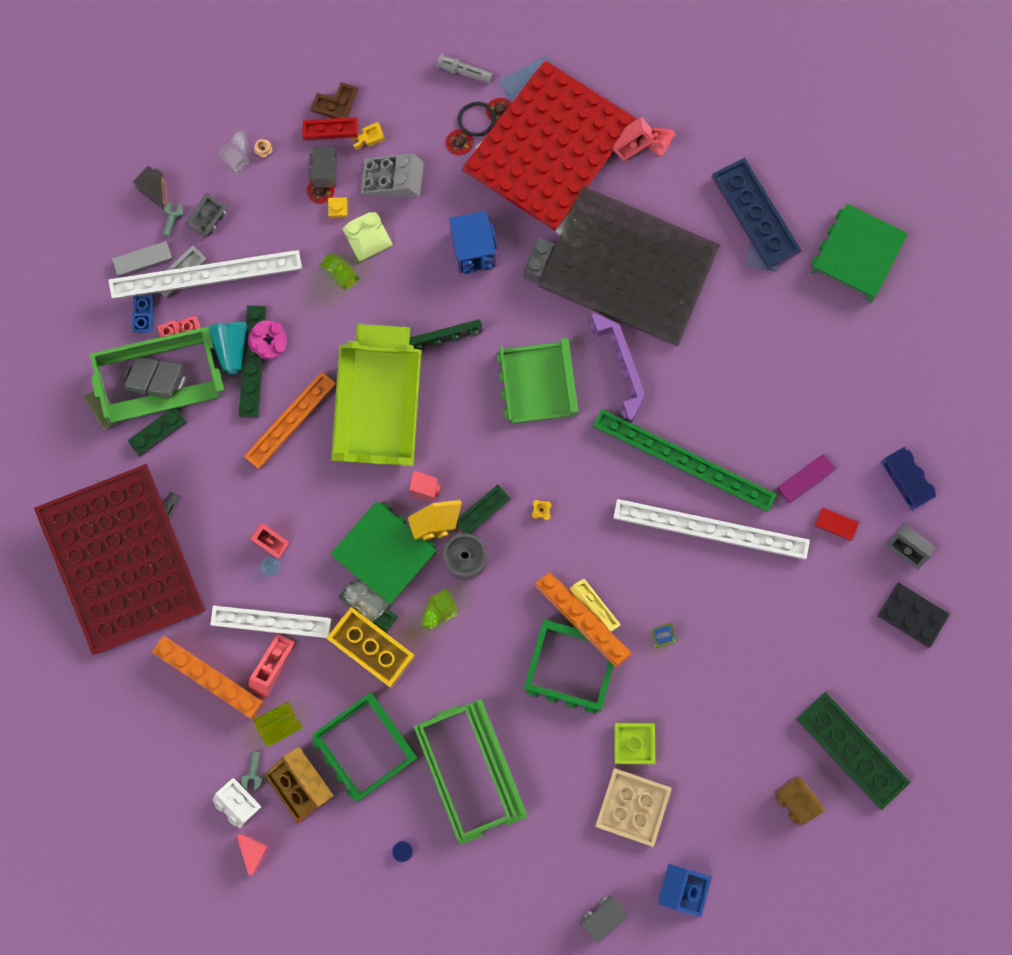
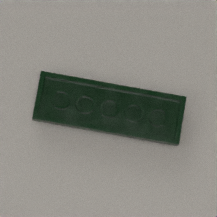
M826 692L820 695L796 718L798 723L880 810H883L911 783Z

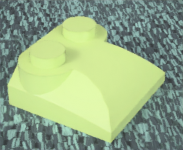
M376 212L367 213L354 219L342 228L359 262L393 247Z

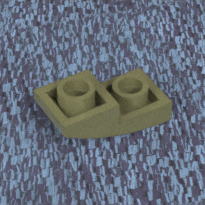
M94 391L83 396L102 430L116 424H107L100 398L95 397Z

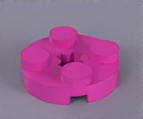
M261 321L250 331L248 344L252 352H255L260 358L274 359L286 349L287 337L280 323ZM266 335L272 340L270 345L263 340Z

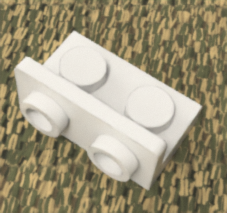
M234 778L222 787L213 798L215 807L219 811H223L228 816L229 822L240 829L261 808Z

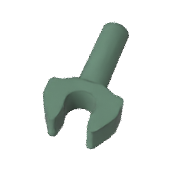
M169 202L164 208L165 214L168 215L163 235L166 237H170L175 219L183 218L184 210L181 204L178 205L176 212H172V202Z
M252 752L249 773L246 776H242L241 783L244 789H248L250 779L255 780L254 790H258L262 785L263 779L257 774L260 755L258 752Z

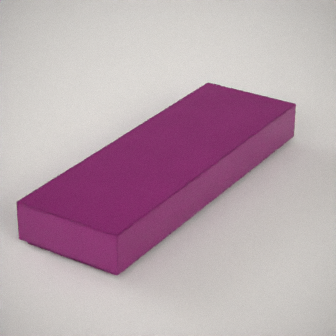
M822 454L778 486L777 489L786 501L790 503L836 468L825 454Z

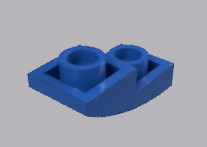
M154 295L133 296L132 333H152Z

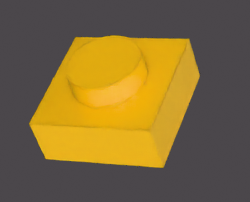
M347 197L328 198L329 218H348Z

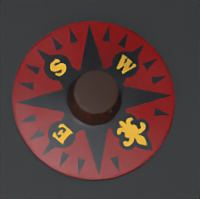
M495 98L488 103L495 112V123L511 105L509 100ZM486 108V114L488 118L492 121V115L490 111Z
M457 129L448 134L446 147L454 155H464L472 149L473 138L461 129Z
M310 181L307 186V195L314 203H326L328 198L333 197L334 187L314 188L313 181Z

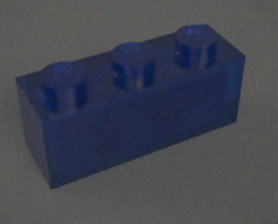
M905 446L881 461L884 469L912 511L936 497L935 488L931 483L927 482L924 477V471L916 465L913 454L906 450Z

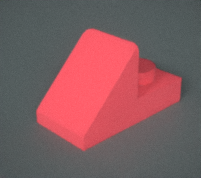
M651 127L654 142L646 148L658 156H662L671 144L675 133L672 129Z

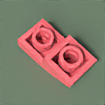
M192 316L179 322L173 320L157 327L160 337L199 329L200 324L198 317Z

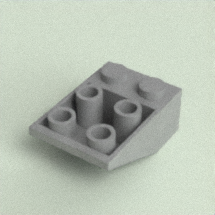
M413 153L365 159L361 194L402 199L420 197L424 162Z

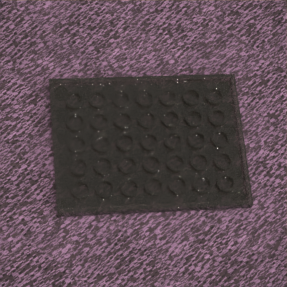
M581 185L538 287L678 347L720 244Z

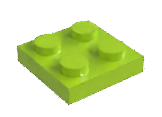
M614 723V764L655 765V723Z

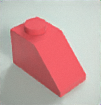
M642 117L638 118L626 126L613 146L614 152L623 161L635 155L654 142L652 128Z
M413 471L410 486L412 498L435 501L436 496H440L441 491L438 479Z

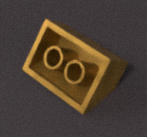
M300 747L282 756L263 774L297 824L334 797Z

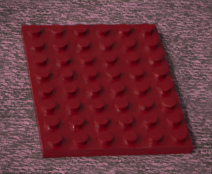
M148 464L34 507L92 656L206 611Z

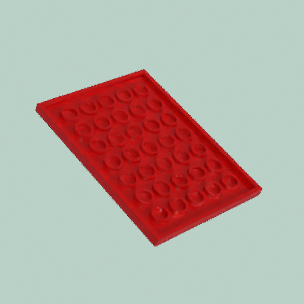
M544 60L464 164L462 171L556 232L614 153L613 146L626 126L637 119Z

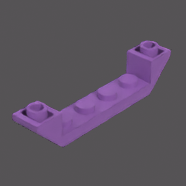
M597 313L591 314V321H589L590 329L592 332L595 331L597 337L611 333L609 334L612 345L615 344L618 350L616 351L618 362L622 361L624 367L622 369L623 376L630 383V386H628L631 397H635L624 401L620 409L622 418L632 423L643 402L644 390L620 324Z

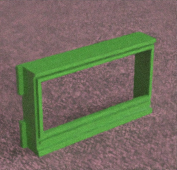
M209 327L90 353L94 375L91 376L96 398H100L107 424L222 398L221 392L224 391L219 368L215 369L210 350L214 349ZM204 343L213 381L184 387L182 391H174L170 399L150 395L108 405L100 367Z
M482 699L460 708L457 705L437 713L433 719L414 726L460 845L483 836V831L502 823L506 827L528 818ZM466 711L507 815L466 833L462 830L423 729Z

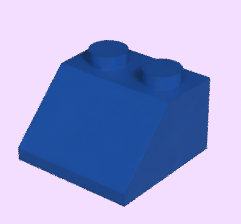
M668 864L659 894L658 905L701 917L712 877Z

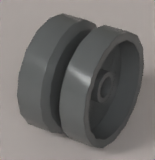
M467 533L458 534L452 537L445 545L443 552L445 567L456 579L472 580L478 577L485 569L487 563L486 548L475 535ZM466 554V556L469 557L467 559H463L462 555Z

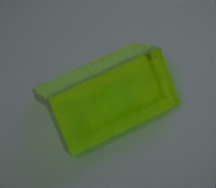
M289 700L253 720L258 734L267 747L303 728Z

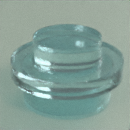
M274 557L263 559L260 564L261 572L268 577L275 576L280 570L279 561Z

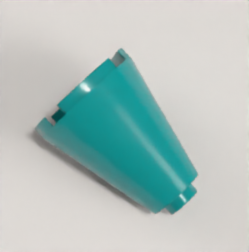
M246 322L209 325V333L221 369L226 371V375L238 374V370L242 369L247 332Z

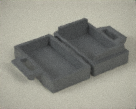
M140 357L136 359L133 367L129 366L122 381H125L124 388L126 391L142 394L149 393V395L170 399L174 391H182L187 378L181 376L183 371L182 364L160 361L159 363L158 360Z

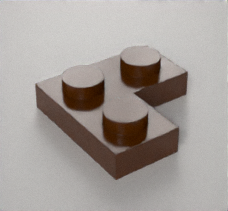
M340 82L335 98L317 93L311 106V112L332 119L348 118L359 91L358 87Z

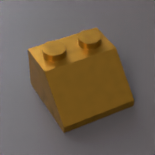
M800 776L793 777L774 792L777 795L775 797L776 801L782 808L784 806L790 812L788 816L794 824L804 825L826 811Z

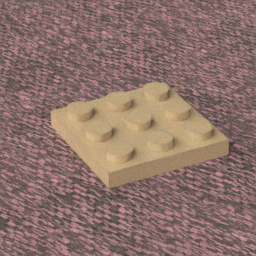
M614 768L595 827L654 847L672 788Z

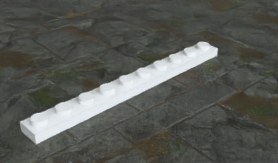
M299 250L109 279L111 298L114 300L302 270Z
M617 499L613 517L614 520L803 560L807 559L810 540L620 499Z

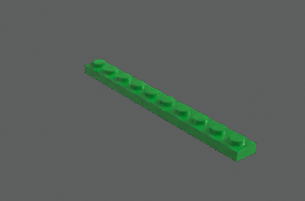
M601 409L593 424V428L768 513L777 495Z

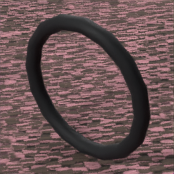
M479 101L465 105L460 110L458 116V125L461 130L467 135L474 137L489 133L496 122L495 112L492 107ZM477 105L483 106L492 115L491 125L485 131L479 133L470 132L465 129L462 124V115L466 109Z

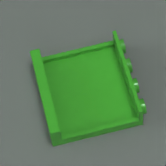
M561 338L560 342L524 347L503 349V346H500V352L496 353L497 363L502 365V370L499 371L500 382H504L505 389H501L502 401L506 400L507 407L503 409L504 417L509 420V425L578 416L568 338Z

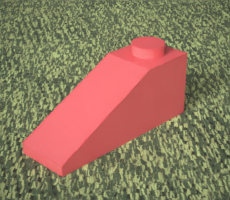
M280 634L276 635L251 675L248 691L264 699L267 698L295 645V641Z

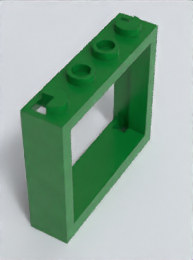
M543 619L523 690L527 691L526 694L538 698V695L546 696V700L557 703L558 700L566 702L565 706L576 709L577 706L584 707V711L596 714V712H601L614 666L609 660L597 703L531 684L546 631L591 643L578 629Z
M371 692L311 735L314 738L311 741L318 751L321 749L325 754L323 759L328 767L333 766L337 773L334 775L340 784L345 783L348 787L346 793L352 801L356 799L357 802H360L418 759ZM367 704H370L407 759L360 793L322 737Z

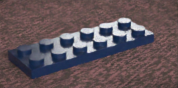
M745 158L712 174L714 182L767 269L801 252V248Z

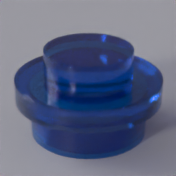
M400 841L394 845L392 854L397 861L406 862L412 857L413 849L408 842Z

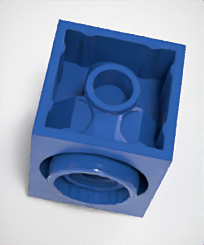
M487 211L449 218L450 233L459 274H471L475 270L480 269L487 271L495 267L497 242L493 224H489Z

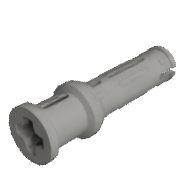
M443 53L440 54L436 66L438 70L443 69L451 72L453 75L458 73L490 84L493 76L492 72L490 73L461 63L459 59L446 57Z

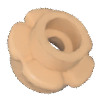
M265 139L258 140L254 147V152L260 157H267L273 150L271 143Z

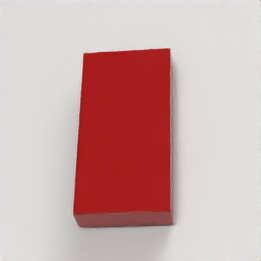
M822 507L815 527L852 541L859 522Z

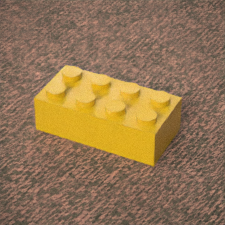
M352 607L326 638L391 689L416 658L413 653Z

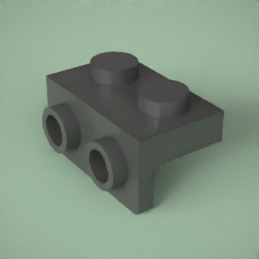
M205 193L185 224L203 237L208 234L212 235L217 227L215 223L218 218L222 220L227 213V210H225L227 204H222L210 194Z

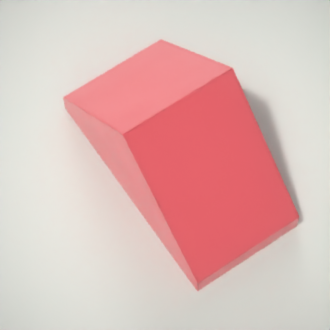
M263 523L259 524L250 538L255 545L278 559L289 545L287 540Z
M245 834L237 835L248 875L256 874L269 847Z

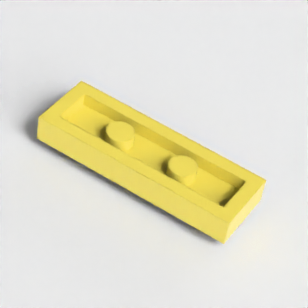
M582 579L570 588L574 596L610 632L621 625L585 579Z

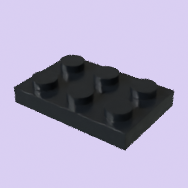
M898 582L877 617L927 648H930L950 614Z

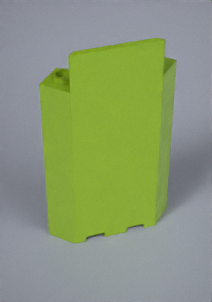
M356 324L355 341H347V344L339 345L331 461L414 466L421 350L414 349V345H409V327Z

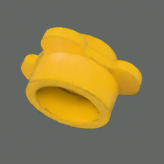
M535 500L533 502L534 511L532 512V517L534 519L543 518L544 520H549L551 517L549 513L552 507L551 502Z

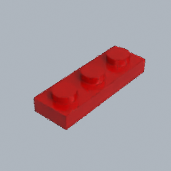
M357 117L303 120L302 138L303 140L357 138L359 120Z

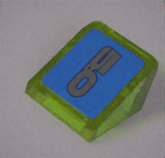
M672 623L651 628L656 648L677 642Z

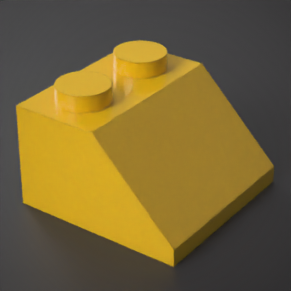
M461 500L432 503L407 517L414 539L423 538L424 541H428L435 537L442 539L449 536L448 532L456 528L462 505Z

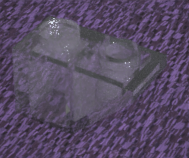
M244 128L240 132H236L232 140L227 145L222 146L218 153L220 161L236 175L250 163L249 137Z

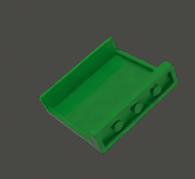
M846 203L844 209L840 208L835 216L838 219L836 224H831L827 232L830 235L828 240L823 239L819 250H821L820 255H815L810 264L813 266V269L810 273L813 274L816 270L866 295L865 300L872 303L908 233Z
M376 501L330 554L344 568L392 607L396 602L395 599L434 555H437V551L435 550L436 546L430 540L414 539L412 530L405 525L407 521L399 514L397 516L390 512L392 509L385 502L380 504Z

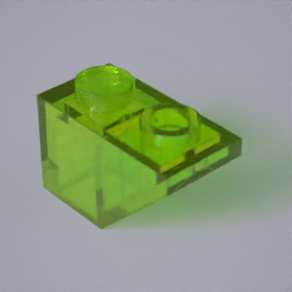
M334 253L325 256L319 264L336 285L344 291L359 280L349 263Z
M447 588L429 597L421 622L423 630L426 628L432 630L439 626L438 622L441 620L449 621L457 616L458 608Z

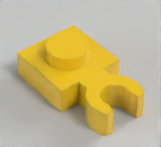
M379 122L362 128V134H358L357 138H351L353 142L359 140L358 143L353 144L356 150L363 148L364 144L371 147L385 141Z

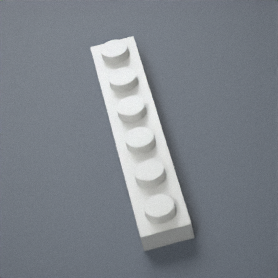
M213 606L210 625L327 638L330 634L332 619Z

